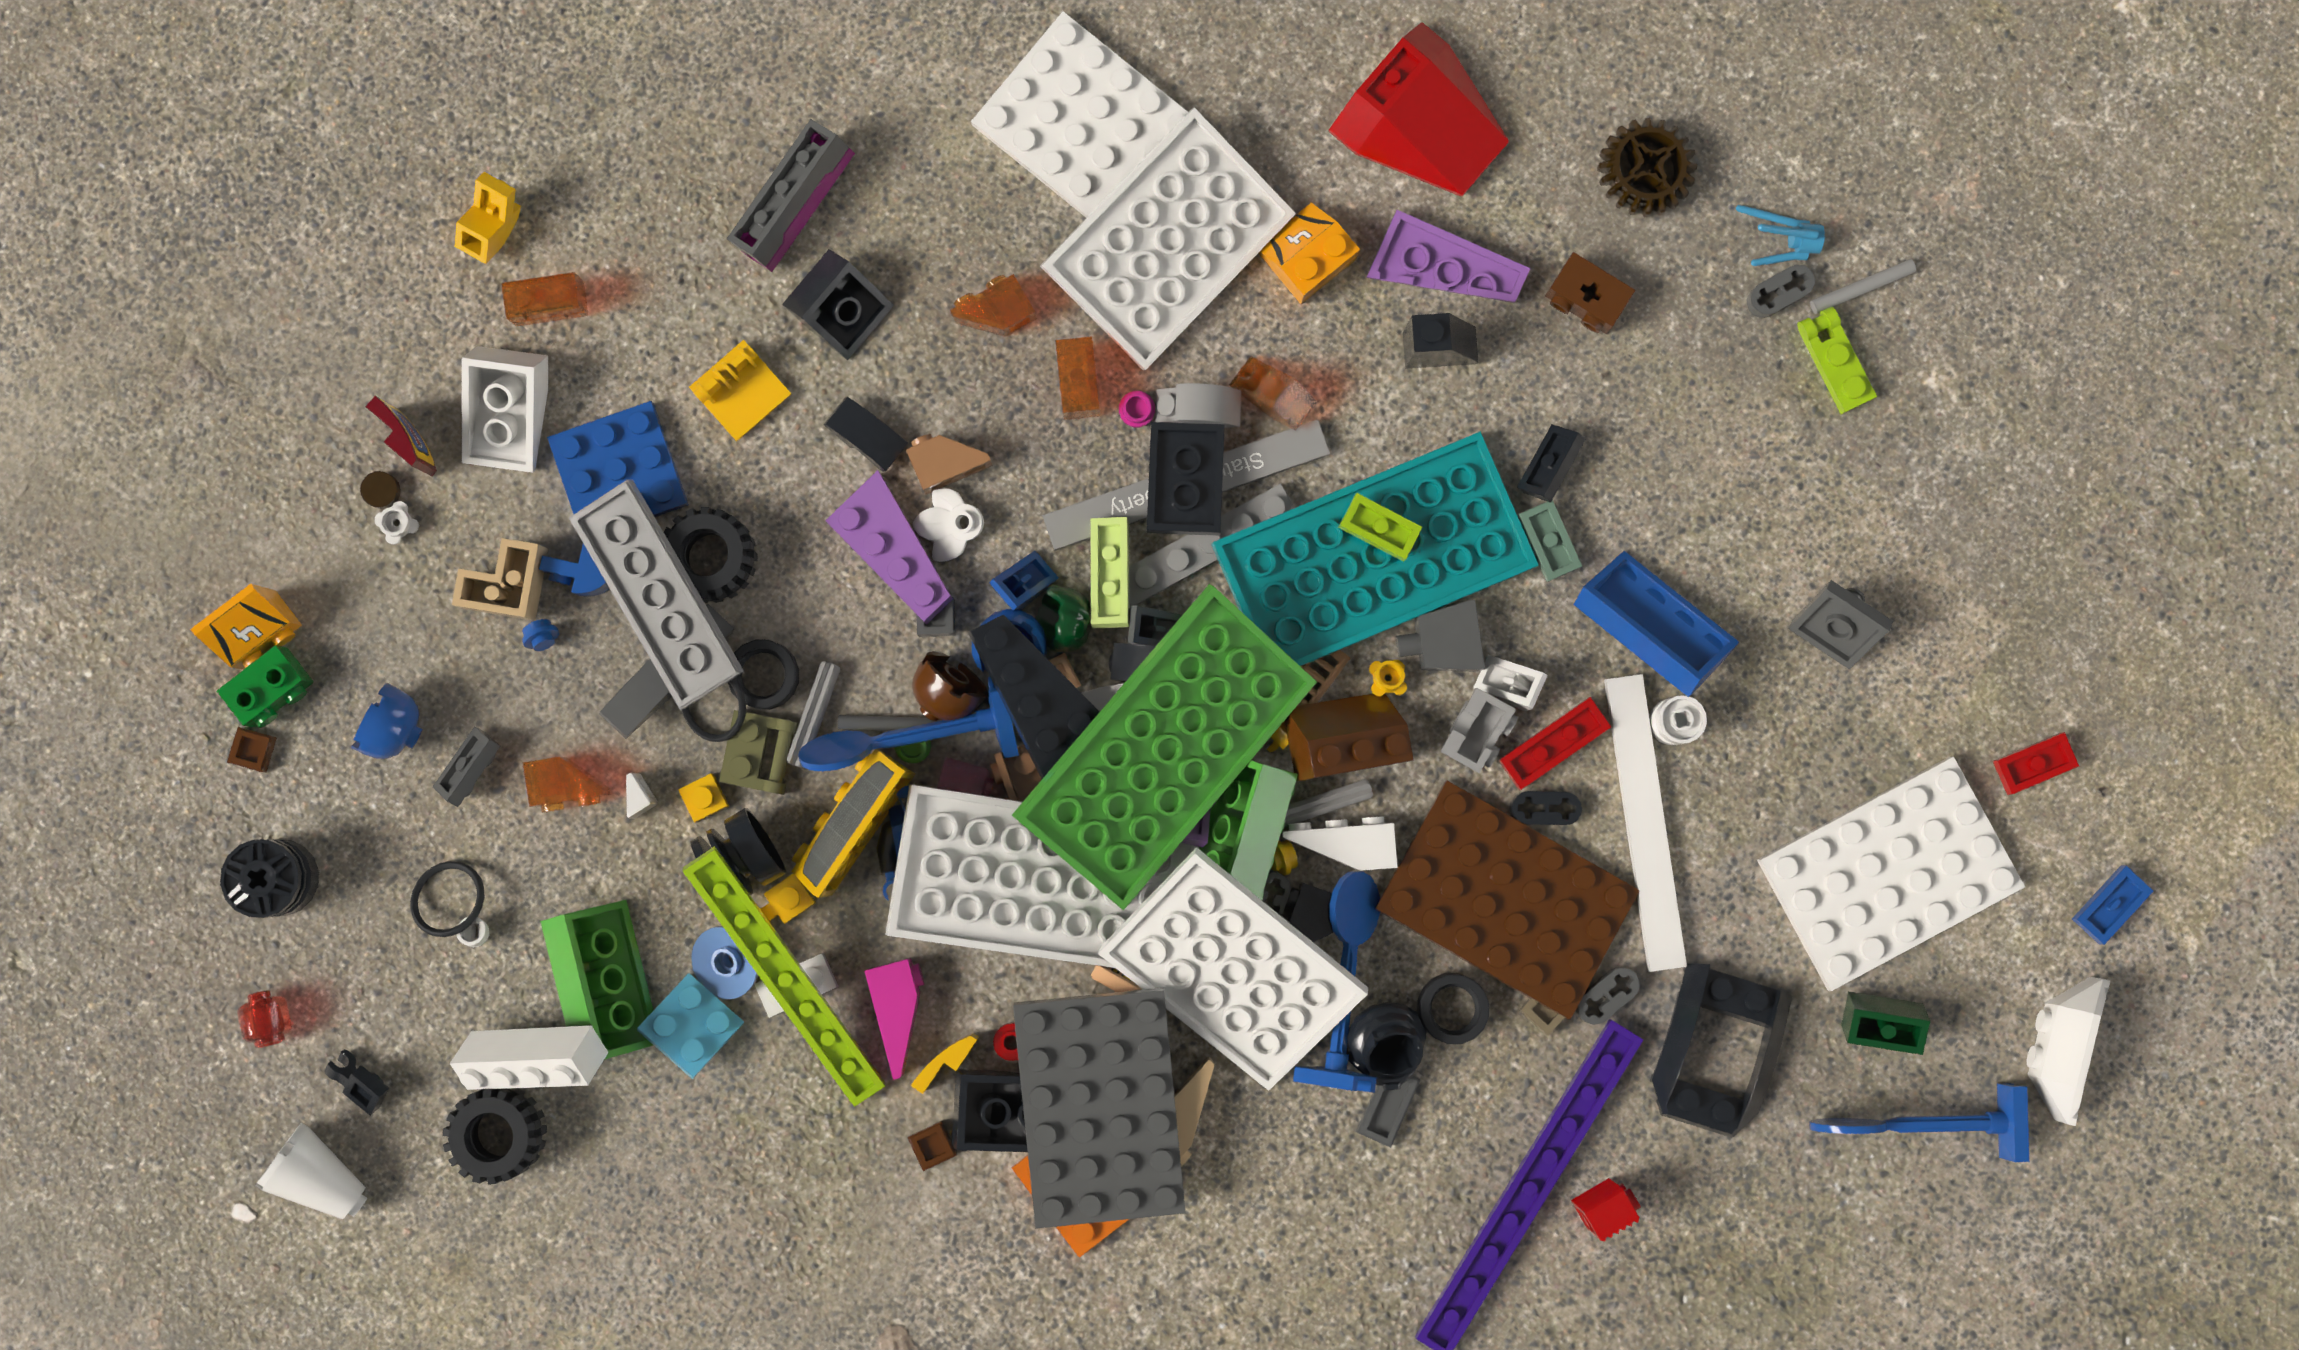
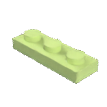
M1090 518L1092 628L1129 627L1128 518Z

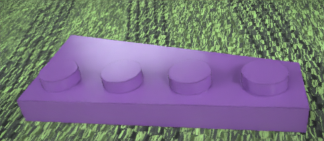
M1396 210L1367 278L1515 303L1530 268Z
M878 470L825 520L926 625L953 599Z

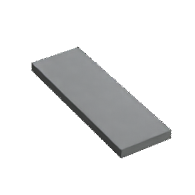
M633 479L624 481L569 517L680 710L686 709L744 672Z

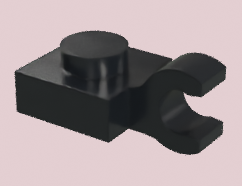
M343 1049L337 1060L345 1067H338L330 1061L325 1068V1074L330 1079L344 1086L342 1093L371 1116L381 1107L389 1087L384 1084L377 1074L369 1072L362 1065L356 1068L355 1056L350 1051Z

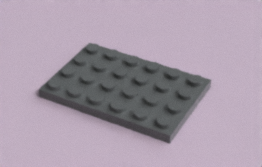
M1164 988L1014 1002L1013 1011L1035 1229L1185 1214Z

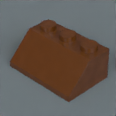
M1367 694L1299 705L1285 719L1294 773L1298 774L1296 782L1414 761L1408 725L1386 694L1381 697Z

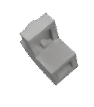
M1200 383L1176 384L1175 388L1157 389L1155 422L1225 424V428L1240 427L1241 390L1221 385Z

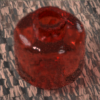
M270 990L248 995V1002L237 1010L243 1039L247 1043H254L255 1048L268 1047L284 1042L285 1035L292 1030V1022L285 998L271 996Z

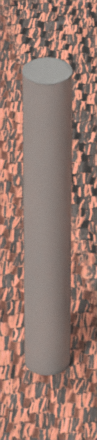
M1909 259L1810 301L1811 309L1814 314H1818L1828 307L1837 306L1916 273V265L1912 259Z

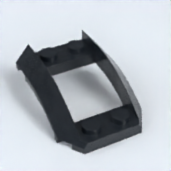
M1687 963V967L1683 968L1684 976L1680 991L1677 994L1664 1045L1654 1073L1651 1074L1650 1082L1653 1083L1658 1098L1656 1102L1661 1116L1732 1138L1759 1113L1779 1056L1792 996L1782 987L1776 990L1710 969V964ZM1700 1007L1765 1027L1754 1069L1743 1100L1678 1079L1691 1042Z

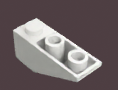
M1384 816L1362 818V826L1348 827L1347 819L1325 821L1326 828L1311 829L1310 822L1288 824L1289 831L1281 833V838L1356 870L1398 868L1394 823L1385 824Z

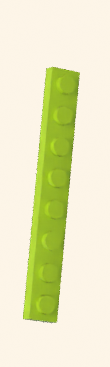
M715 846L685 865L682 872L854 1107L884 1088L885 1082Z

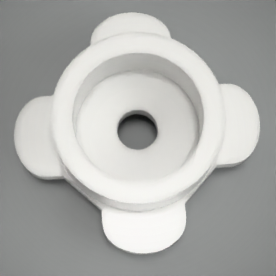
M402 501L393 503L392 507L386 508L375 516L376 526L386 534L385 540L392 545L399 544L402 537L408 533H416L419 528L418 521L411 518L408 513L407 504ZM395 520L400 521L398 526H394Z

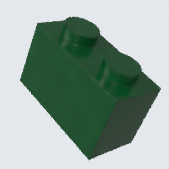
M1848 991L1841 1026L1847 1043L1923 1055L1930 1018L1923 1003Z

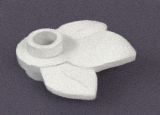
M947 488L936 489L932 492L934 507L920 512L913 521L912 526L920 536L928 540H934L932 558L934 561L944 562L960 556L964 552L967 541L973 540L980 535L984 526V519L980 510L973 505L965 504L958 492ZM963 516H967L969 519V525L966 529H962L960 526V519Z

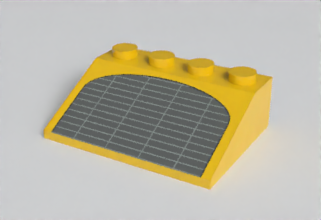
M874 749L872 753L856 764L855 769L859 773L850 784L846 781L840 787L834 797V800L838 803L829 815L827 812H824L813 827V831L817 833L809 845L804 842L792 858L796 865L791 872L817 898L832 896L889 814L888 810L897 802V792L901 788L908 786L915 776L914 772L880 749Z

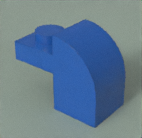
M584 544L578 563L542 555L539 570L550 574L549 581L570 585L573 579L574 583L571 592L584 597L597 596L609 590L607 583Z

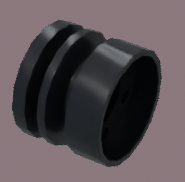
M744 808L724 820L725 829L728 834L727 839H724L715 829H710L706 831L710 845L701 836L690 841L695 858L715 846L750 896L753 894L752 885L749 880L751 875L763 886H767L787 873L776 847L760 822L748 808Z
M254 839L240 844L227 856L221 868L220 886L225 900L235 911L245 916L256 918L287 916L301 911L312 901L318 888L319 870L313 855L304 846L292 840ZM261 872H267L264 876L265 880L268 882L267 885H261L264 880L263 877L260 876Z

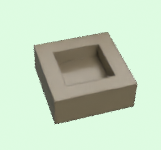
M1529 998L1519 1009L1545 1036H1549L1565 1018L1542 1006L1532 998Z

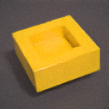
M710 773L678 789L694 823L729 807L714 773Z

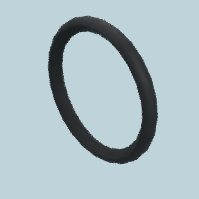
M735 678L730 680L729 683L737 695L739 711L735 724L726 733L717 735L705 732L694 721L689 707L682 709L687 724L702 739L710 742L727 741L741 729L746 715V700L743 690Z
M448 861L431 867L420 877L412 891L410 910L413 920L421 930L435 937H449L463 932L472 925L483 907L485 895L482 879L476 870L462 862ZM459 869L466 872L474 881L477 890L476 903L471 914L461 924L450 929L443 930L430 927L424 922L418 909V899L424 884L434 874L442 870Z

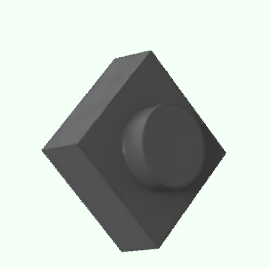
M953 598L927 625L916 614L917 635L919 637L956 636L955 599Z

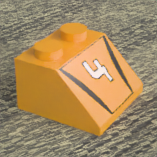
M1310 203L1292 217L1258 254L1298 302L1302 304L1357 259L1360 248L1336 220L1313 203Z
M249 584L190 630L229 667L244 670L275 645L283 646L295 637L294 631L301 627L302 624L277 591Z

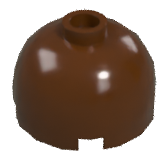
M936 651L927 652L913 677L912 689L916 701L921 706V713L932 721H938L939 719L955 720L973 714L987 697V694H983L987 689L985 684L967 666L960 662L957 669L947 663L950 656Z

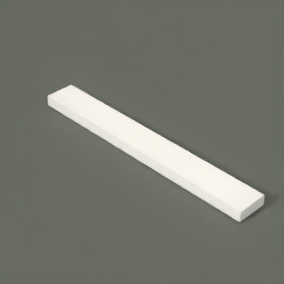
M1643 674L1605 679L1604 683L1635 888L1639 890L1637 902L1647 968L1649 972L1687 967Z

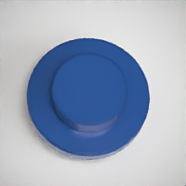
M548 619L533 621L522 630L524 647L534 649L535 651H543L554 645V640L559 636L558 628L552 625Z

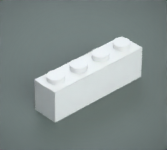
M592 1025L471 1031L450 1062V1065L467 1090L588 1086L607 1056L608 1051Z

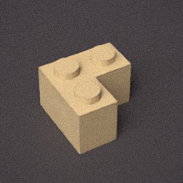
M501 538L495 574L458 569L452 605L466 610L536 621L544 572L539 570L542 555L547 556L549 549L535 543Z

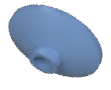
M723 926L710 928L697 938L691 957L693 971L697 980L713 995L722 999H735L746 994L754 986L758 974ZM729 955L731 956L733 963H731V961L729 960Z

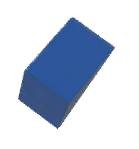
M1033 551L993 578L989 583L1009 608L1014 611L1023 610L1059 577L1036 551Z

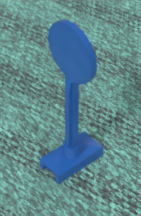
M988 677L990 708L977 710L976 714L955 720H942L888 731L873 737L860 731L833 732L809 741L800 749L798 757L802 767L811 771L838 770L863 760L874 749L893 748L980 730V732L995 730L1004 759L1019 756L1012 719L991 678Z
M1351 871L1343 875L1335 885L1330 900V922L1332 929L1339 941L1343 943L1340 965L1354 976L1356 974L1358 946L1371 937L1380 912L1374 909L1380 899L1377 885L1372 877L1363 871ZM1351 1011L1332 1029L1330 1052L1326 1054L1325 1067L1295 1066L1293 1082L1375 1093L1376 1077L1347 1070L1349 1055L1346 1054Z
M1997 1083V1111L1985 1112L1984 1115L1894 1117L1887 1120L1823 1118L1809 1121V1129L1812 1131L1839 1134H1871L1887 1130L1899 1133L1986 1131L1987 1134H1998L1999 1158L2012 1162H2030L2027 1086H2014L2013 1083Z

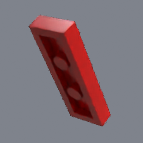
M1588 697L1498 761L1518 790H1522L1610 729L1611 726L1592 698Z

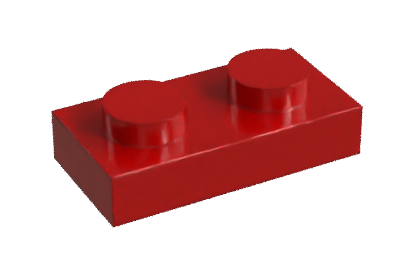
M2065 732L2055 734L1993 760L2007 795L2015 794L2079 767Z

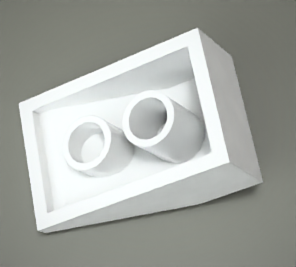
M477 346L462 357V463L531 473L535 471L548 394V355Z

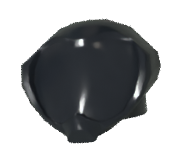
M1390 1002L1374 1004L1363 1010L1355 1017L1349 1027L1346 1054L1349 1055L1348 1061L1362 1074L1376 1077V1085L1383 1086L1385 1091L1401 1089V1085L1415 1073L1423 1057L1427 1032L1418 1013L1405 1004Z

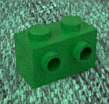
M275 645L216 692L243 726H258L262 728L278 717L276 711L287 703L292 705L301 700L308 693L306 688L313 684L314 681L288 648Z

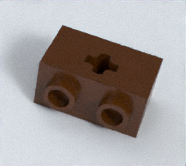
M1573 252L1545 294V297L1551 300L1550 305L1564 314L1571 312L1581 318V324L1595 333L1602 331L1607 334L1636 290ZM1587 290L1593 293L1589 303L1583 300Z

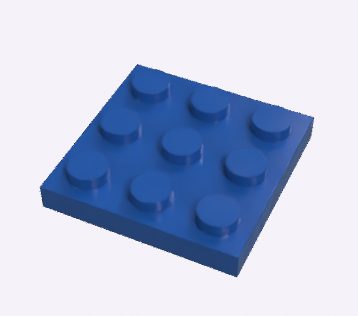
M652 401L547 437L573 514L628 479H633L654 517L689 505Z

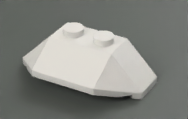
M2088 977L2046 1002L2044 1010H2040L2035 1023L2036 1031H2038L2035 1046L2030 1048L2027 1055L2028 1076L2056 1121L2076 1126L2086 1077L2110 985L2109 980Z

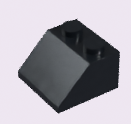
M830 249L827 250L782 304L804 326L846 360H849L894 306L848 260Z

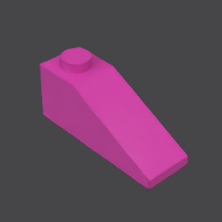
M911 957L864 971L893 1080L904 1075L920 998L919 986L924 985L919 963L913 965Z

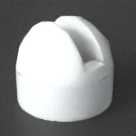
M477 917L472 925L457 934V938L468 947L482 946L488 941L490 935L489 927L485 921ZM475 924H479L478 939H477V940H475V938H476V927H475Z

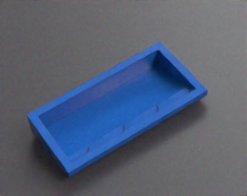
M1625 551L1583 586L1573 604L1687 697H1690L1739 643L1738 640Z

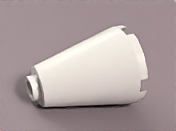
M302 1122L255 1185L264 1192L340 1219H344L347 1214L354 1217L367 1200V1197L362 1195L366 1187L320 1138Z

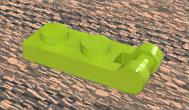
M1832 306L1820 311V316L1814 319L1808 317L1797 323L1798 331L1841 415L1877 397L1841 326L1840 317ZM1826 329L1830 339L1821 342L1818 332Z

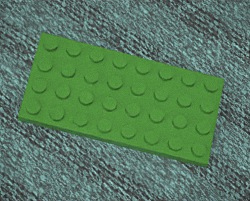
M1209 584L1012 816L1124 911L1317 681L1219 590Z

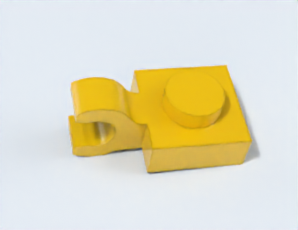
M791 874L764 893L769 904L760 908V910L769 922L779 916L782 922L786 924L816 902L794 874Z

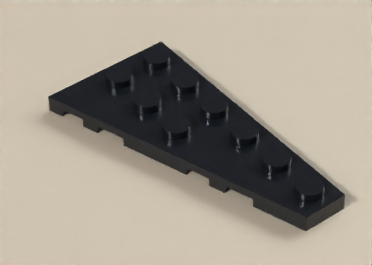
M1001 615L969 631L968 634L1041 779H1043L1100 711L1004 615Z

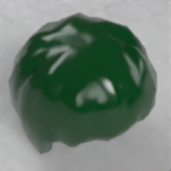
M1059 586L1048 588L1035 619L1041 624L1047 637V647L1055 653L1074 652L1087 642L1089 633L1092 630L1090 601L1081 592L1072 588Z

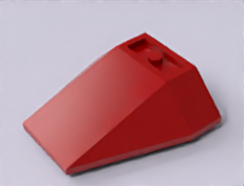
M1423 22L1402 37L1357 89L1328 130L1329 133L1354 154L1460 197L1464 196L1509 143L1508 138L1451 46Z

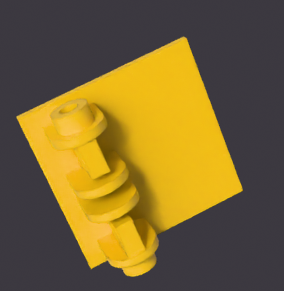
M742 340L689 386L695 396L706 406L736 442L791 395V392L745 340Z

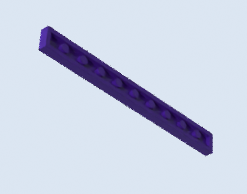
M1608 1020L1417 1331L1415 1338L1433 1350L1455 1349L1640 1047L1643 1039L1613 1020Z

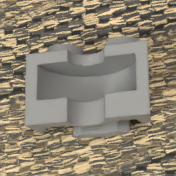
M1475 688L1471 698L1465 702L1449 730L1451 733L1442 745L1441 752L1480 773L1483 766L1490 768L1500 750L1494 746L1501 733L1508 736L1517 722L1518 717L1514 715L1516 709L1481 689Z

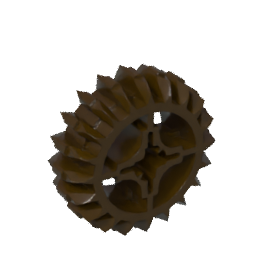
M1650 117L1645 118L1642 127L1636 119L1632 120L1629 123L1628 129L1624 126L1618 127L1616 136L1610 135L1605 142L1608 148H1603L1600 151L1599 156L1604 161L1599 163L1597 171L1606 175L1599 180L1601 186H1611L1605 194L1606 198L1609 199L1617 195L1620 199L1617 201L1616 207L1620 209L1625 203L1629 204L1628 211L1630 215H1634L1639 207L1644 218L1650 216L1652 209L1658 215H1663L1666 211V206L1675 209L1679 205L1678 198L1684 200L1688 196L1689 192L1686 187H1692L1695 183V178L1690 174L1697 170V164L1688 161L1695 155V150H1684L1683 147L1689 142L1688 137H1682L1680 140L1675 137L1679 131L1678 126H1674L1669 132L1664 130L1666 126L1665 120H1660L1656 127H1653ZM1639 142L1652 143L1661 147V149L1650 150L1643 143L1639 144ZM1623 149L1628 153L1627 159L1631 165V170L1625 177H1623L1620 169V156ZM1670 158L1674 166V179L1671 187L1665 180L1668 176L1663 170V165ZM1659 160L1651 172L1649 169L1648 172L1643 170L1637 174L1643 163L1644 166L1647 163L1652 165ZM1642 184L1649 188L1651 192L1655 191L1656 193H1644L1634 189L1633 186Z

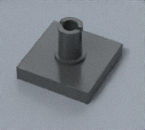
M1830 580L1795 616L1788 629L1850 670L1890 631L1894 621L1865 603V596L1860 590L1855 588L1844 589Z

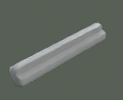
M823 661L819 666L787 756L789 764L804 768L799 761L798 754L805 744L815 739L818 735L840 673L838 665Z
M1364 779L1289 804L1284 827L1289 826L1288 824L1299 823L1372 798L1373 791L1369 781Z

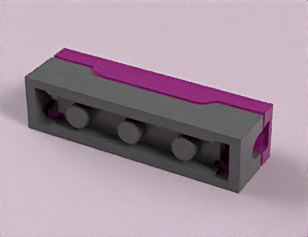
M810 119L727 237V240L747 257L773 272L855 153L837 134Z

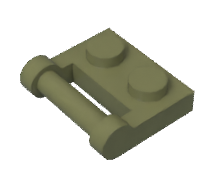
M734 710L730 729L737 720L738 710ZM746 712L741 729L727 741L719 782L784 795L787 785L783 784L787 767V756L791 748L793 733L796 734L799 723ZM770 729L779 730L769 781L759 779Z

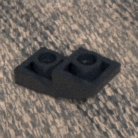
M848 396L843 399L823 424L849 448L858 450L882 472L888 470L908 444L895 431Z

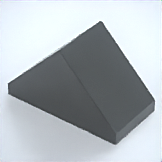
M1132 606L1128 644L1157 646L1180 619L1182 614Z

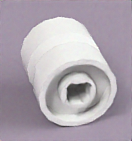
M1674 696L1664 699L1652 708L1649 715L1652 735L1659 742L1666 745L1686 744L1698 739L1704 732L1707 724L1706 712L1703 706L1696 699L1687 696Z

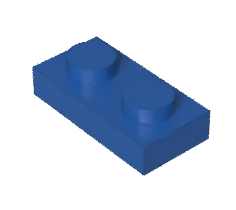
M2121 865L2076 913L2072 920L2098 944L2105 945L2153 893V890L2128 866Z

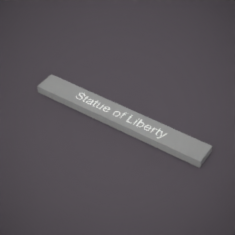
M1318 419L1224 452L1222 493L1329 456L1330 452ZM1149 478L1042 515L1054 551L1091 539L1090 518L1127 517L1129 525L1146 520Z

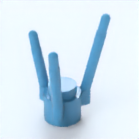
M1743 205L1736 206V211L1791 226L1758 225L1759 231L1788 235L1789 248H1794L1795 251L1753 259L1751 261L1752 266L1768 265L1790 260L1807 261L1809 253L1819 254L1822 251L1825 238L1823 225L1810 224L1809 220H1797Z

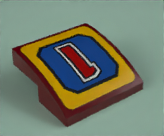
M374 396L365 407L393 430L384 440V443L412 467L433 476L437 472L434 459L416 427L396 407Z

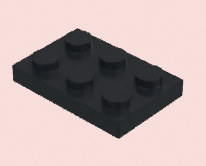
M1151 422L1147 533L1221 536L1225 424Z

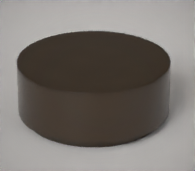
M375 471L363 479L360 492L363 500L368 505L378 509H386L398 501L401 489L399 482L394 476L383 471Z

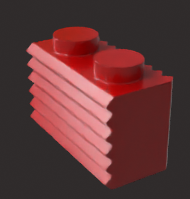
M1610 1178L1571 1200L1586 1228L1600 1241L1606 1242L1607 1237L1612 1238L1613 1233L1619 1234L1620 1229H1626V1225L1632 1227L1633 1222H1639L1640 1217L1636 1210L1640 1209L1641 1206L1630 1188L1626 1189L1623 1183L1616 1184Z

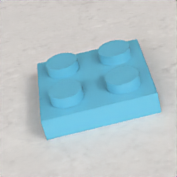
M688 973L637 1028V1031L690 1078L694 1079L744 1024V1021Z

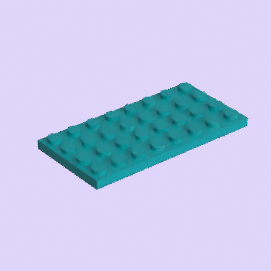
M1481 431L1221 538L1211 544L1239 610L1299 666H1303L1539 566ZM1356 493L1422 526L1404 562L1338 528Z

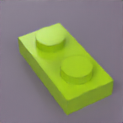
M1356 493L1338 528L1404 562L1422 526Z

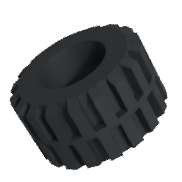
M701 507L699 511L692 508L686 511V516L680 517L678 515L672 520L675 523L671 529L666 527L663 533L666 535L670 545L705 603H708V601L715 603L724 602L723 598L726 597L732 599L738 595L736 591L740 588L745 589L749 585L746 581L750 575L754 576L756 569L753 565L754 561H758V553L754 551L756 543L745 525L727 512L718 508L713 510L710 507ZM706 535H718L727 543V561L717 573L710 576H700L691 569L689 563L690 550L698 539Z
M505 1088L482 1089L460 1100L455 1105L457 1109L450 1112L446 1119L450 1122L449 1126L443 1128V1136L448 1137V1142L443 1144L444 1152L451 1151L453 1155L448 1160L451 1166L459 1165L461 1170L458 1173L464 1178L471 1175L473 1176L472 1182L480 1184L488 1181V1185L508 1181L528 1170L529 1166L534 1164L540 1157L538 1152L544 1149L546 1143L545 1140H542V1135L547 1133V1125H541L540 1120L545 1117L542 1109L536 1111L534 1105L537 1102L533 1097L525 1098V1091L519 1088L515 1090ZM495 1113L502 1116L512 1128V1146L509 1152L503 1156L491 1154L484 1149L479 1141L478 1126L485 1114Z

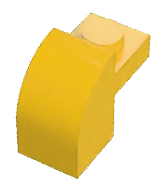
M483 172L475 181L473 206L456 223L455 247L487 264L505 244L518 220L521 205L514 202L516 189L509 186L506 182Z

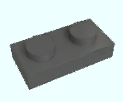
M474 726L433 785V788L447 802L459 807L464 798L472 792L475 782L484 769L493 762L500 745L486 732Z

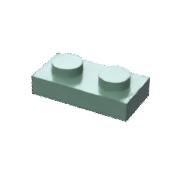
M1553 500L1551 503L1545 502L1517 515L1546 582L1582 567Z

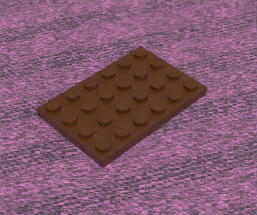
M1446 780L1374 909L1528 998L1534 999L1542 1006L1562 1015L1565 1019L1571 1020L1640 890Z

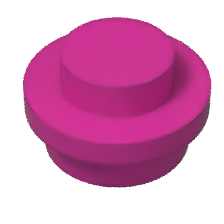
M1129 392L1119 403V415L1122 421L1130 427L1140 428L1146 426L1154 417V401L1145 392Z

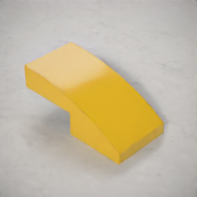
M972 1033L945 1048L930 1061L910 1086L923 1094L944 1063L957 1071L979 1039V1036Z

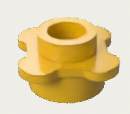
M1400 660L1384 661L1382 663L1380 661L1372 662L1369 666V672L1373 676L1372 693L1378 697L1383 696L1385 693H1395L1398 696L1403 695L1407 690V684L1404 682L1405 665ZM1389 675L1391 681H1386L1385 676Z

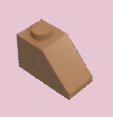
M931 434L923 435L911 442L913 447L906 449L926 495L933 492V490L941 489L993 466L988 453L941 435L932 437Z

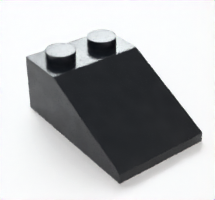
M957 1069L952 1145L956 1150L1028 1152L1020 1073Z

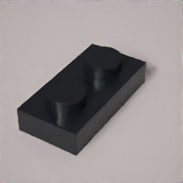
M1551 424L1517 488L1524 494L1551 503L1586 439L1579 432Z

